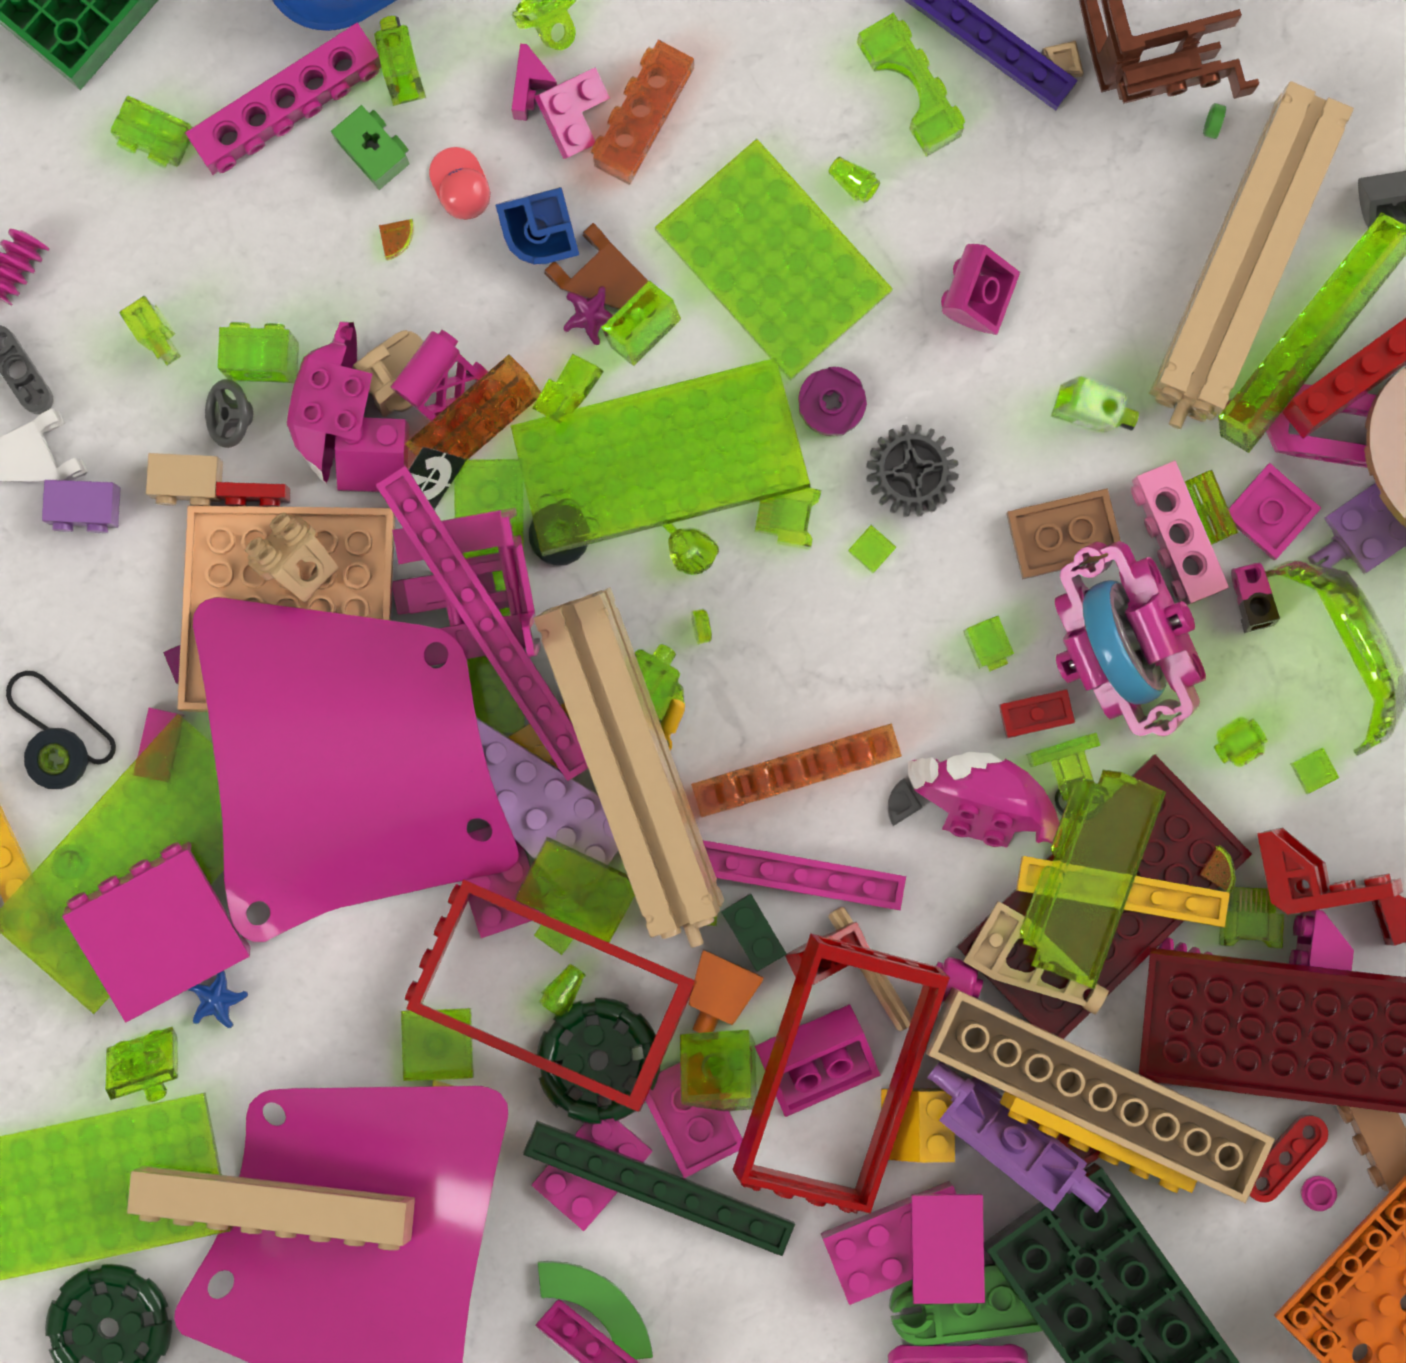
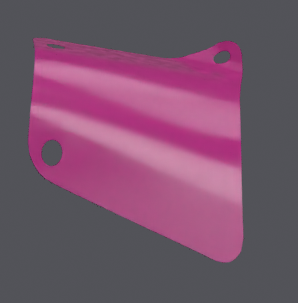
M222 597L205 600L198 606L194 612L193 630L206 694L220 793L225 891L230 918L240 935L253 942H266L312 918L341 907L463 881V879L468 880L505 872L515 865L519 852L496 795L484 756L474 709L467 659L461 645L450 634L439 628ZM434 642L444 644L448 651L447 662L440 668L428 666L424 659L426 647ZM474 818L487 821L492 828L491 837L486 841L474 840L467 833L468 822ZM257 901L266 903L270 909L268 920L261 925H253L246 916L248 907Z
M484 1086L289 1088L268 1090L260 1093L249 1104L246 1114L245 1148L239 1177L415 1197L411 1240L405 1245L400 1246L399 1250H383L378 1248V1243L365 1242L364 1246H349L344 1244V1239L331 1238L329 1242H315L309 1240V1235L296 1234L295 1238H281L275 1236V1231L262 1230L260 1234H247L241 1232V1227L228 1226V1229L219 1231L212 1247L183 1293L175 1310L174 1320L176 1328L182 1335L249 1363H463L470 1298L496 1167L508 1120V1104L498 1091ZM267 1103H276L283 1108L286 1118L282 1125H272L265 1119L263 1108ZM220 1271H230L234 1277L232 1289L222 1298H212L208 1293V1284L211 1278Z

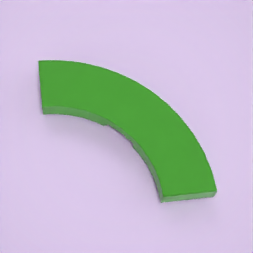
M538 1261L541 1298L563 1299L582 1306L600 1320L610 1334L612 1341L635 1360L653 1358L651 1341L641 1315L625 1293L606 1277L580 1265L560 1261Z

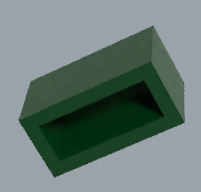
M752 894L745 896L721 911L756 972L787 955Z

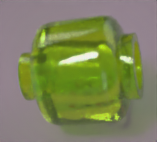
M1240 716L1217 730L1216 738L1219 743L1214 746V749L1224 764L1231 761L1234 766L1241 768L1265 753L1264 744L1268 742V739L1254 718L1248 720Z

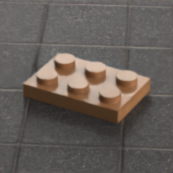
M1108 488L1016 509L1006 513L1022 580L1061 571L1064 566L1074 561V557L1079 550L1090 543L1101 542L1109 545L1114 542H1121ZM1105 553L1098 557L1090 556L1087 561L1083 562L1079 566H1083L1088 563L1091 564L1099 562V560L1108 555V553Z

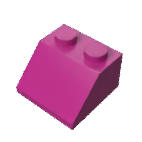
M363 417L358 441L335 435V464L338 491L379 492L376 487L377 483L404 466L408 468L410 426L406 419Z

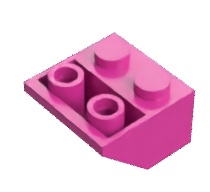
M1323 910L1301 912L1300 915L1295 916L1293 935L1297 936L1296 950H1291L1289 964L1352 971L1354 950Z

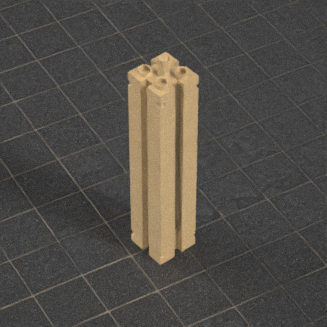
M1292 81L1287 84L1283 93L1276 99L1158 370V375L1149 391V394L1156 397L1155 401L1165 407L1174 408L1177 403L1169 422L1170 426L1182 429L1187 415L1201 422H1205L1206 419L1211 421L1217 416V413L1219 414L1224 410L1229 394L1240 374L1344 133L1345 125L1353 112V107L1329 97L1327 100L1315 95V91Z
M611 587L549 608L533 619L537 630L542 635L544 649L642 916L646 918V927L650 938L661 935L662 939L673 937L682 932L680 927L683 926L691 948L700 946L704 942L699 928L715 921L714 917L718 915L719 907H722L724 898L720 888L717 886V878L619 609L616 608Z

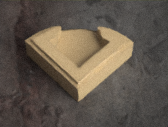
M1076 41L1042 49V55L1071 76H1083L1084 72Z

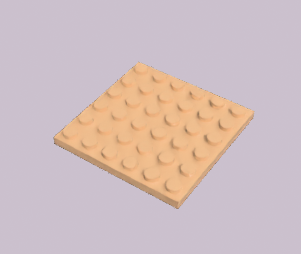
M188 506L177 709L189 712H208L199 654L193 630L194 612L205 600L222 597L391 621L394 556L392 530L395 529V515L391 508ZM283 512L287 515L299 516L310 524L316 531V539L339 567L306 602L298 598L276 579L265 580L248 564V554L245 551L248 544L257 537H261L263 540L272 533L270 528L272 520ZM301 559L296 564L299 567V577L302 580H308L317 571L314 562H304Z

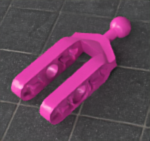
M1287 383L1266 408L1250 406L1242 398L1230 399L1224 408V415L1230 423L1242 424L1247 420L1261 421L1276 453L1368 468L1364 452L1366 445L1311 436L1303 439L1301 435L1288 434L1290 422L1282 411L1292 399L1312 385ZM1366 393L1340 413L1367 417L1376 395Z

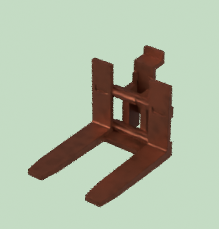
M1079 0L1092 62L1101 93L1117 89L1119 100H1122L1123 104L1167 93L1168 97L1180 95L1188 90L1187 87L1200 84L1201 88L1211 87L1220 83L1221 78L1228 77L1234 99L1253 94L1259 85V79L1245 81L1239 58L1221 63V60L1206 64L1201 62L1215 58L1222 48L1220 41L1198 47L1201 37L1204 34L1235 27L1242 16L1240 9L1133 36L1122 0H1101L1108 30L1107 37L1097 0ZM1180 41L1173 54L1139 62L1143 50Z

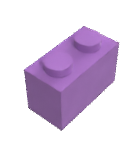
M44 480L42 521L52 525V530L73 532L74 526L87 527V532L108 533V528H118L121 487L114 482Z

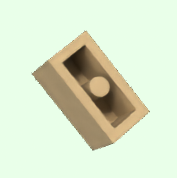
M148 453L146 495L156 499V504L167 506L176 505L177 500L190 501L191 506H211V502H221V499L216 496V482H222L223 461L218 456Z

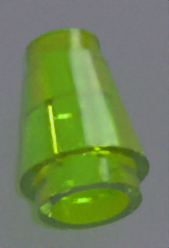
M840 156L834 160L828 170V173L833 176L855 201L868 202L880 185V180L875 177L876 174Z
M568 964L566 969L541 992L543 996L539 1003L553 1014H558V1016L562 1017L565 1011H570L586 974L572 964Z

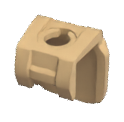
M403 330L396 333L368 352L352 366V369L372 373L369 393L383 417L388 416L394 411L404 412L412 407L408 401L393 391L390 386L424 342L414 332Z
M283 512L272 520L270 524L272 533L263 540L261 537H257L248 544L245 550L248 554V564L265 580L276 579L298 598L306 602L339 567L316 539V531L310 524L299 516L287 515ZM301 559L304 562H314L317 567V571L308 580H302L299 577V567L296 564Z

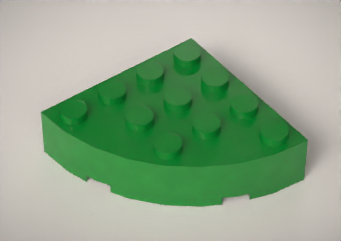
M0 0V24L81 91L158 0Z

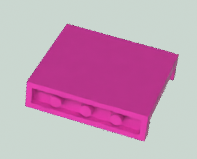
M179 842L173 843L160 852L161 856L151 862L148 859H143L129 868L130 873L119 879L116 875L111 876L98 885L99 889L89 895H86L85 892L79 893L66 902L68 906L65 907L62 918L125 1023L250 957L251 946L246 938L240 936L233 926L230 917L192 854L190 842L180 845Z

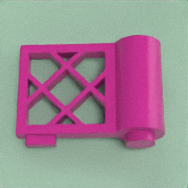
M441 329L439 333L430 332L390 388L414 406L439 430L451 437L490 384L486 379L490 373L478 362H475L472 366L455 347L458 341ZM457 362L456 376L448 378L449 370ZM475 379V384L468 393L464 394L465 382ZM455 386L454 397L446 400L447 388ZM437 392L436 403L425 406L424 404L432 393ZM453 407L452 415L444 423L445 410Z

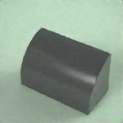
M1406 171L1358 178L1360 207L1368 229L1406 223Z

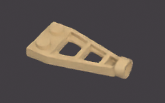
M999 901L995 904L962 961L993 980L1081 1005L1082 1008L1094 1015L1099 1011L1109 993V990L1097 983L1095 984L1030 919ZM1018 939L1028 940L1040 953V962L1035 970L1031 972L1012 969L1006 963V958ZM1050 961L1057 962L1070 973V980L1065 988L1058 989L1041 980V975ZM1087 989H1091L1087 998L1084 1000V991Z

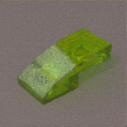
M572 353L558 380L555 382L548 379L532 409L561 424L584 401L604 371Z

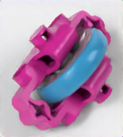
M1120 541L1109 545L1101 542L1090 543L1079 550L1074 557V561L1064 566L1060 571V579L1066 593L1055 598V607L1067 632L1063 638L1067 650L1056 655L1058 670L1067 683L1081 679L1086 691H1094L1104 714L1109 719L1123 715L1129 729L1135 735L1144 736L1152 732L1159 736L1170 735L1199 707L1200 700L1194 685L1206 680L1203 664L1188 632L1195 630L1192 613L1185 602L1180 601L1174 604L1161 573L1151 557H1146L1136 562L1130 547ZM1108 553V555L1101 558L1097 563H1088L1086 565L1079 566L1083 562L1087 561L1090 556L1098 557L1100 555ZM1115 560L1119 568L1121 583L1108 580L1100 582L1090 589L1084 585L1080 575L1087 578L1096 577L1111 566L1112 561ZM1167 680L1170 688L1176 692L1180 702L1174 699H1165L1151 709L1148 716H1145L1141 704L1150 703L1160 697L1165 690ZM1162 713L1164 715H1173L1178 713L1174 718H1172L1171 721H1169L1168 719H1161L1157 722H1154L1160 717Z

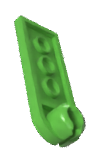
M995 1264L984 1265L985 1303L913 1304L912 1280L895 1286L889 1300V1309L892 1313L901 1312L903 1308L921 1306V1312L890 1316L897 1333L907 1342L918 1346L1042 1332Z

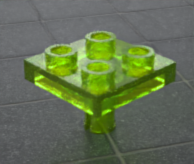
M173 1026L163 1030L151 1031L145 1036L129 1041H120L106 1048L105 1090L110 1100L143 1090L147 1101L156 1102L167 1094V1088L163 1083L178 1078V1037Z

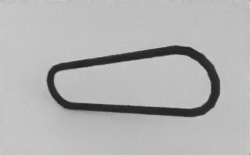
M23 671L10 679L6 689V697L9 705L16 712L42 730L49 728L19 708L11 696L12 687L19 678L34 676L40 679L109 740L111 745L109 754L103 759H94L88 755V761L93 764H104L113 758L116 751L114 738L43 675L35 671Z

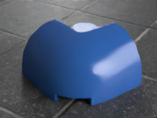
M562 187L522 196L495 205L507 246L520 260L534 265L548 264L579 256Z

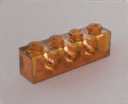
M659 39L654 48L648 47L640 61V66L643 67L637 78L632 76L628 81L623 93L627 96L621 107L617 105L614 107L607 121V124L611 126L605 136H598L591 150V153L594 154L593 161L595 167L628 185L633 181L694 70L693 57ZM653 76H662L667 81L664 86L659 88L652 87L648 83L649 79ZM638 105H645L650 109V112L645 117H637L632 113V110ZM622 134H628L634 138L633 143L627 147L619 146L615 141Z
M508 354L409 439L405 445L415 458L422 447H427L468 460L543 394L528 372Z

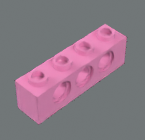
M1176 461L1132 480L1134 486L1131 487V494L1137 506H1143L1147 516L1144 519L1146 530L1151 538L1156 537L1160 546V550H1157L1158 558L1163 568H1169L1174 580L1171 582V588L1175 598L1178 601L1182 600L1188 606L1228 589V583ZM1164 495L1170 499L1172 507L1169 512H1163L1156 506L1157 496ZM1171 527H1179L1183 530L1185 534L1183 543L1178 544L1170 539L1169 530ZM1185 558H1191L1197 563L1198 572L1196 575H1189L1184 571L1183 561Z

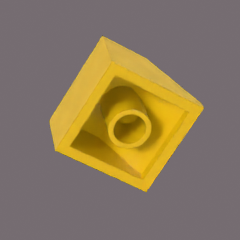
M941 1088L912 1089L889 1160L919 1163L955 1162V1133L939 1121L953 1103L951 1101L952 1097ZM881 1089V1109L888 1089Z

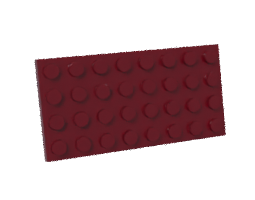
M1154 754L1104 802L1103 808L1097 816L1084 821L1045 860L1216 890L1218 886L1199 875L1216 847L1221 848L1228 856L1233 873L1252 853ZM1016 889L1001 902L1030 919L1095 984L1097 983L1109 990L1108 995L1150 955L1151 948H1157L1184 922L1183 920L1016 891ZM988 916L956 946L964 956L968 953ZM1021 938L1015 942L1006 958V963L1012 969L1031 972L1035 970L1040 962V953L1028 940ZM1050 961L1041 975V980L1044 983L1062 989L1069 982L1070 973L1057 962ZM983 974L1029 1023L1063 1039L1091 1013L1082 1008L1081 1005L993 980ZM1087 989L1084 991V1000L1087 998L1091 989Z
M1151 948L1139 1074L1163 1084L1406 1114V977Z

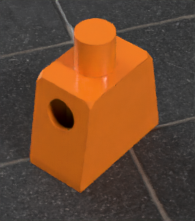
M703 949L694 979L697 982L688 1002V1005L700 1010L692 1029L711 1038L719 1019L733 1025L762 983L764 977Z

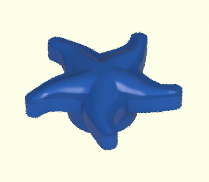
M225 971L218 973L215 981L210 986L195 985L188 989V991L195 992L201 1004L195 1012L193 1023L198 1024L203 1017L214 1015L225 1027L232 1028L234 1024L229 1017L230 1006L247 998L248 992L235 993L227 988Z

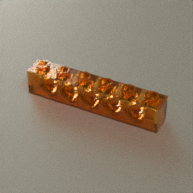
M892 723L692 783L691 786L700 816L704 818L902 757Z

